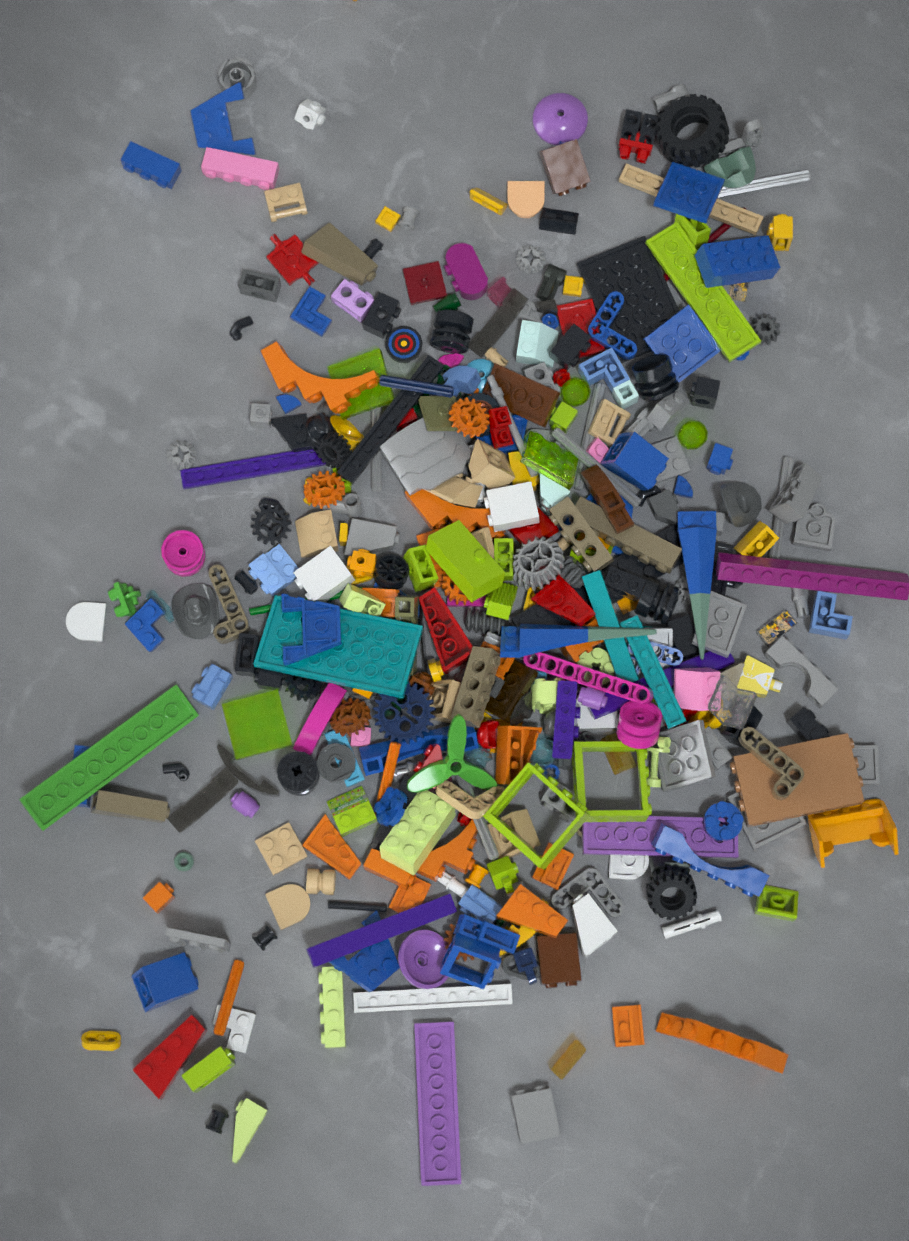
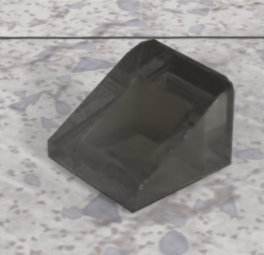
M555 299L537 302V312L545 315L553 314L558 317Z

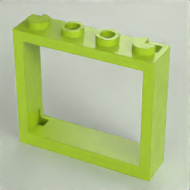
M621 741L574 742L572 752L574 799L576 803L580 801L585 806L583 752H637L641 810H586L590 816L585 822H646L649 815L652 814L651 803H648L650 785H647L646 780L649 777V768L645 766V760H647L648 755L647 748H631Z
M528 762L483 817L537 867L546 869L588 819L590 814L586 812L588 808L580 801L576 803L572 799L573 795L564 788L562 790L557 786L559 782L552 776L547 777L543 773L545 770L536 763L534 765ZM533 774L578 813V816L543 857L498 817Z

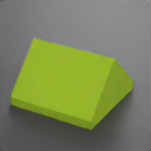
M765 885L760 896H757L754 914L793 922L797 919L799 892Z

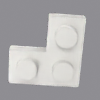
M217 1005L212 1023L214 1025L216 1024L221 1005ZM232 1008L226 1027L231 1029L226 1048L242 1053L247 1052L256 1014Z

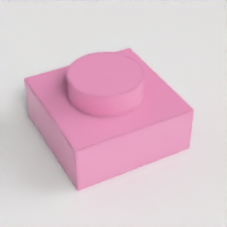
M594 438L585 451L600 463L609 448L599 438Z
M364 727L365 731L359 730V735L352 733L350 746L364 747L370 745L372 728Z

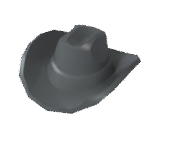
M744 482L726 483L721 486L720 493L723 501L720 503L721 512L725 513V516L730 517L735 527L739 528L752 523L762 509L761 496L756 489Z
M203 583L190 584L181 588L174 595L172 613L180 632L192 639H204L212 635L214 628L219 624L218 602L212 587Z

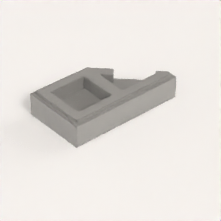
M517 296L509 315L521 320L542 323L535 304Z

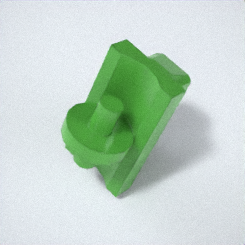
M116 582L113 584L114 588L108 591L111 601L119 600L121 604L114 608L115 614L120 618L125 616L132 617L137 612L135 605L139 604L137 598L141 596V592L134 591L133 586L128 587L127 583L120 584V582Z

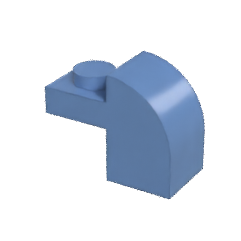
M456 366L443 374L444 385L454 387L453 396L457 397L460 391L473 395L482 381L477 369L468 366Z

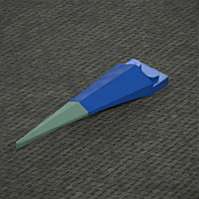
M716 511L677 512L678 536L682 548L700 659L703 660L717 533Z
M521 624L520 627L502 626L500 658H520L555 648L605 639L657 634V629Z

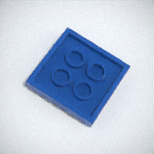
M672 162L653 206L706 224L725 179Z
M686 305L643 338L654 355L667 354L670 357L673 366L671 372L676 374L678 383L721 351L690 305Z

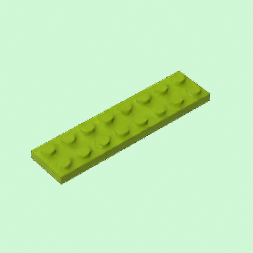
M678 222L646 240V245L709 331L729 363L761 343L760 338L724 287L706 288L695 258L697 249Z

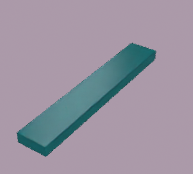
M601 570L582 576L591 605L596 613L595 616L599 627L621 628ZM625 638L605 639L604 642L616 676L631 682L638 681L639 677Z
M638 615L620 622L622 628L644 629ZM647 635L626 637L646 682L653 691V697L658 708L661 710L668 729L686 722Z

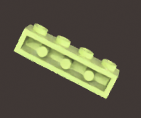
M322 967V972H319V984H323V992H319L320 1004L324 1006V1012H320V1022L324 1024L325 1032H321V1044H325L327 1049L346 1048L343 972L336 970L334 967Z

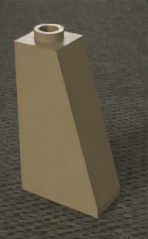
M330 222L304 242L301 251L304 255L361 286L367 281L371 282L377 275L375 272L378 265Z
M98 790L93 794L90 813L163 823L165 819L169 818L170 807H167L168 802Z

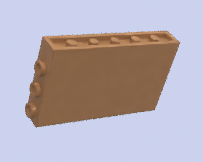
M848 733L777 747L804 771V778L785 800H777L772 794V788L780 777L753 754L733 756L732 762L729 763L731 773H735L736 781H734L736 793L739 792L741 800H738L740 812L744 811L747 828L860 805L864 802L861 789L863 787V780L861 775L858 776L857 768H859L857 757L853 756L854 742L852 737L849 738ZM767 749L759 752L761 754L766 755L769 753V750ZM774 759V764L777 767L784 766L782 759ZM790 771L791 779L798 780L799 774L796 771ZM784 786L777 787L779 794L785 795L787 793Z

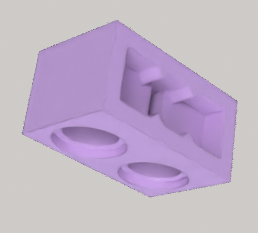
M344 279L331 295L332 303L362 323L374 303V297L367 291L362 292L358 289L359 286L353 281L348 282ZM346 291L351 293L349 297H344L342 294ZM360 302L366 303V306L360 308L357 306V304Z

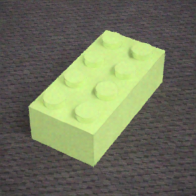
M428 790L418 792L406 808L401 820L394 825L380 845L381 858L415 875L455 818V808Z

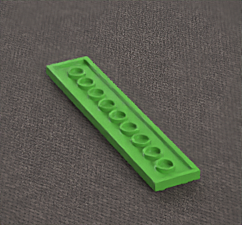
M174 685L21 797L19 801L40 830L44 831L199 715L179 687Z

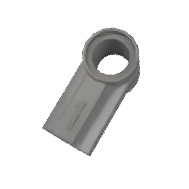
M685 84L677 85L670 92L653 97L654 108L658 114L662 113L666 106L669 107L671 105L670 102L673 100L677 101L684 95L685 97H690Z
M646 407L638 415L637 420L624 433L636 432L643 438L649 431H653L656 426L647 419L652 410Z
M354 493L342 497V501L337 500L336 506L330 504V508H327L326 505L323 506V511L331 510L332 513L346 514L349 518H357L362 513L360 497Z

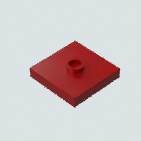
M538 506V524L508 529L521 545L522 543L526 545L528 539L534 541L535 536L539 540L543 536L548 539L559 532L558 527L553 524Z

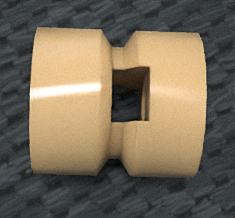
M308 868L306 894H318L319 891H322L325 895H334L336 870L327 869L321 873L319 869Z

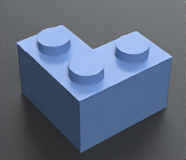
M613 348L579 364L578 372L586 387L604 379L612 393L613 388L630 380Z
M817 591L808 633L847 640L850 635L853 616L834 613L837 594Z

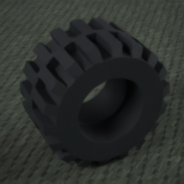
M668 865V869H664V867L659 868V872L655 870L653 877L649 876L648 883H646L647 899L655 915L658 914L662 919L665 916L667 920H671L674 917L675 920L680 919L679 916L685 917L687 912L691 913L693 910L692 906H696L697 903L696 887L691 874H688L685 869L681 871L679 866L672 868V865ZM670 887L682 890L674 898L661 896L662 892Z

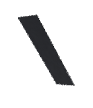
M419 600L421 626H423L422 640L424 651L425 671L426 673H428L423 610Z

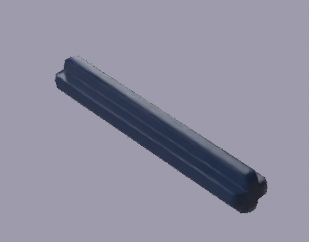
M381 375L379 380L380 386L450 398L454 393V387L387 375Z

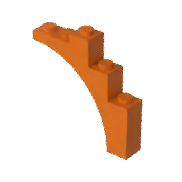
M278 342L260 350L279 390L283 393H290L298 386L304 399L309 403H317L324 396L330 410L335 414L347 411L348 407L352 405L349 398H356L361 395L362 391L376 387L380 380L379 374L374 370L361 376L347 379L318 377L298 367Z
M423 489L411 496L405 491V497L431 530H439L447 524V520L451 524L460 520L470 533L476 530V526L479 530L489 527L493 542L494 538H504L506 530L494 532L493 526H489L487 515H491L489 508L477 509L457 506Z
M473 819L456 838L446 845L431 851L416 873L437 882L438 877L442 878L445 873L446 867L444 865L464 874L468 870L471 871L476 860L474 859V853L469 850L474 849L477 843L475 838L478 833ZM373 848L363 865L364 870L406 890L409 885H413L416 879V875H412L382 859L380 851Z
M661 1013L656 1032L698 1044L783 1074L788 1054L761 1042L746 1039L732 1032L717 1029L689 1018Z

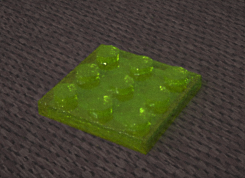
M380 348L328 366L331 379L357 377L372 370L377 372L379 376H388ZM378 383L376 387L362 391L358 397L349 398L352 405L348 407L347 411L340 414L341 418L345 420L390 404L395 398L392 388L380 386Z
M529 431L525 439L520 462L570 490L574 484L578 458L570 451L567 452L560 448L558 444L544 439L541 434Z
M278 689L222 704L236 761L293 746Z

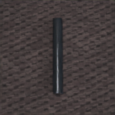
M328 901V909L387 912V904Z

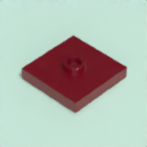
M439 261L403 269L411 305L443 299L447 296Z

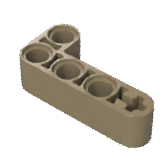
M213 565L209 569V577L228 618L227 621L218 624L214 628L213 633L220 644H227L239 639V633L248 634L250 625L224 567ZM216 572L220 573L223 582L219 583ZM228 588L231 590L227 596L221 595L223 589ZM236 605L238 610L235 613L228 612L230 606ZM244 622L246 624L244 629H236L238 623ZM221 630L228 631L227 636L224 638L218 637V633Z
M747 727L742 730L739 736L740 744L780 777L772 788V794L777 800H785L804 778L803 769L756 729ZM751 734V735H752L751 739H749L748 741H746V740H745L746 735ZM757 739H758L759 742L757 743L756 747L754 748L753 745H754V743H756V741H757ZM766 746L769 753L766 755L761 754L759 747ZM774 759H782L784 766L777 767L774 764ZM790 771H796L799 774V779H791ZM784 786L787 793L785 795L779 794L777 787Z

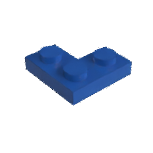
M309 286L291 314L290 319L323 337L332 323L330 318L317 312L326 299V295Z
M150 598L125 623L127 628L149 652H153L165 640L153 624L166 611L154 598Z

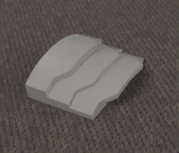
M424 418L405 427L380 446L381 453L410 496L421 489L431 491L448 479L464 472L465 465L470 462L472 455L471 450L460 433H457V431H427Z

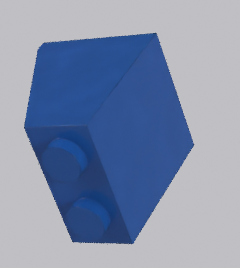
M627 432L618 435L600 464L638 489L649 490L656 484L657 476L665 470L669 458L636 432Z
M185 952L143 966L131 976L145 1013L193 994L199 989L198 979L192 973L191 961L189 957H186Z

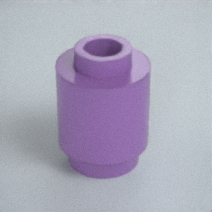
M582 687L578 702H581L583 706L600 711L601 707L605 708L608 697L605 696L606 692L591 687Z
M244 791L241 793L236 792L231 799L233 803L231 807L251 819L260 808V805L257 804L258 801Z

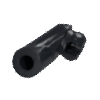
M248 316L234 323L230 330V337L234 341L241 339L242 334L240 332L243 328L253 325L252 318Z
M654 485L649 490H640L638 497L641 499V503L638 506L642 507L647 497L661 493L657 485Z

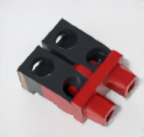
M626 109L618 148L620 150V159L629 160L630 153L632 152L638 154L636 159L638 163L646 164L648 157H651L657 133L656 123L659 116L644 113L639 132L642 112Z

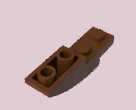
M596 464L580 472L593 498L601 506L616 534L633 527L634 522L625 508V503L602 469Z

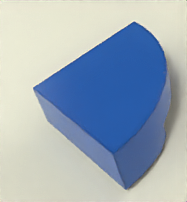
M279 395L276 397L285 414L302 406L301 402L294 396Z
M678 475L674 494L692 499L693 490L691 485L684 477Z

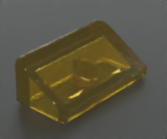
M613 733L605 736L600 741L620 740L617 734ZM605 752L614 775L636 767L631 752Z
M575 1040L551 1068V1072L562 1080L586 1052V1048L578 1040Z

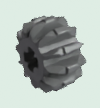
M769 313L765 318L762 314H759L758 319L754 317L752 319L753 324H750L761 340L760 346L764 342L768 346L771 344V341L776 342L777 336L781 332L779 330L780 323H775L776 317L769 319Z
M567 556L563 562L564 568L560 569V576L569 585H572L574 588H580L582 585L584 586L582 576L589 574V572L574 557Z

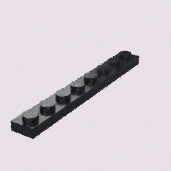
M428 355L410 379L433 383L444 369V365ZM401 389L337 471V474L353 485L380 451V446L391 437L424 393Z

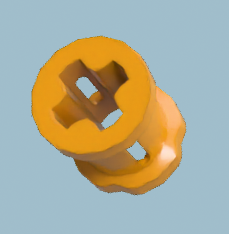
M474 864L471 874L464 881L480 889V884L489 871Z

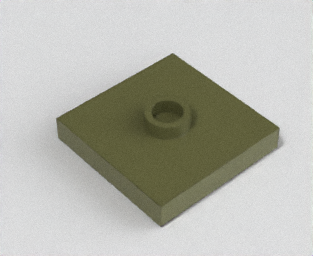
M420 396L418 401L427 431L458 430L457 427L452 428L454 422L449 421L451 415L448 414L452 405L457 402L455 396L451 398L444 396Z

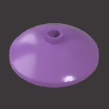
M554 93L546 96L537 104L533 113V126L536 133L542 140L552 145H559L560 141L578 140L587 128L588 115L586 108L579 99L570 94ZM562 112L564 115L559 116L558 113Z
M418 930L409 934L403 940L399 949V966L404 977L415 987L433 989L442 985L448 979V976L440 974L441 961L447 951L444 947L448 945L447 942L443 941V937L430 930Z

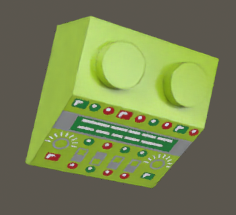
M362 786L327 801L342 837L378 822Z

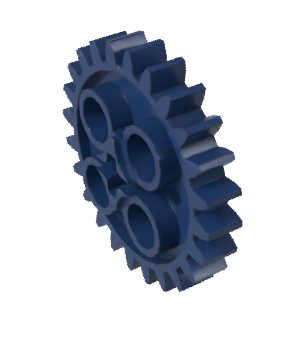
M408 681L405 691L408 699L405 704H399L398 697L379 694L382 699L375 700L379 707L373 708V710L378 712V714L373 715V718L379 719L375 723V726H382L379 732L383 733L386 731L384 738L387 739L391 736V742H395L398 739V743L402 744L403 740H405L409 745L410 739L417 742V736L424 739V731L430 733L427 727L428 725L434 726L430 719L436 718V716L431 714L436 708L430 707L434 700H427L430 694L426 693L423 695L425 691L423 687L417 690L418 684L415 683L411 687V683ZM391 702H394L403 710H407V713L415 718L418 724H415L406 716H402V713L394 708ZM417 706H421L423 709L420 716H415L413 713L414 708ZM389 710H394L396 713L392 720H388L386 717ZM406 721L410 722V730L403 732L402 724Z

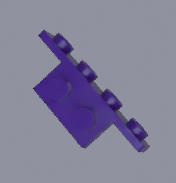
M558 681L552 757L555 759H572L573 743L576 741V738H579L580 727L577 726V718H581V707H578L576 702L578 686L576 681Z

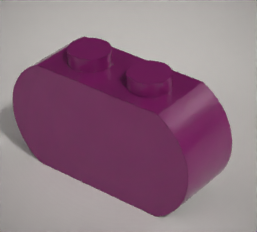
M458 243L451 246L446 253L444 269L447 276L451 275L453 279L451 283L454 291L459 292L460 296L466 300L481 298L487 291L488 278L473 246L466 243Z

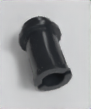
M376 238L370 241L371 244L364 251L370 259H373L379 250H383L382 247L384 245Z
M240 571L234 579L245 589V593L252 595L257 591V582H253L244 571Z

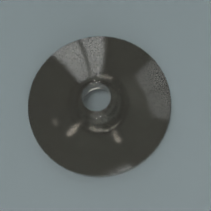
M527 692L521 697L511 715L510 726H517L524 719L528 720L533 713V709H531L532 693Z

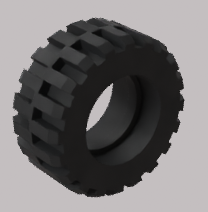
M690 94V97H685L684 95L679 100L670 102L671 105L663 109V114L659 115L658 122L656 123L657 139L666 158L670 162L687 167L694 166V168H698L702 164L707 165L712 159L716 160L719 157V153H723L726 148L725 145L729 141V127L722 107L714 99H707L705 95L698 97L696 94ZM704 123L708 125L707 130L698 138L683 140L677 137L679 132L689 124Z

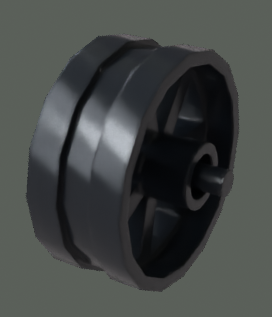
M386 554L377 561L373 576L375 582L383 589L398 590L406 583L410 569L405 559L399 555ZM382 565L385 569H378V567Z

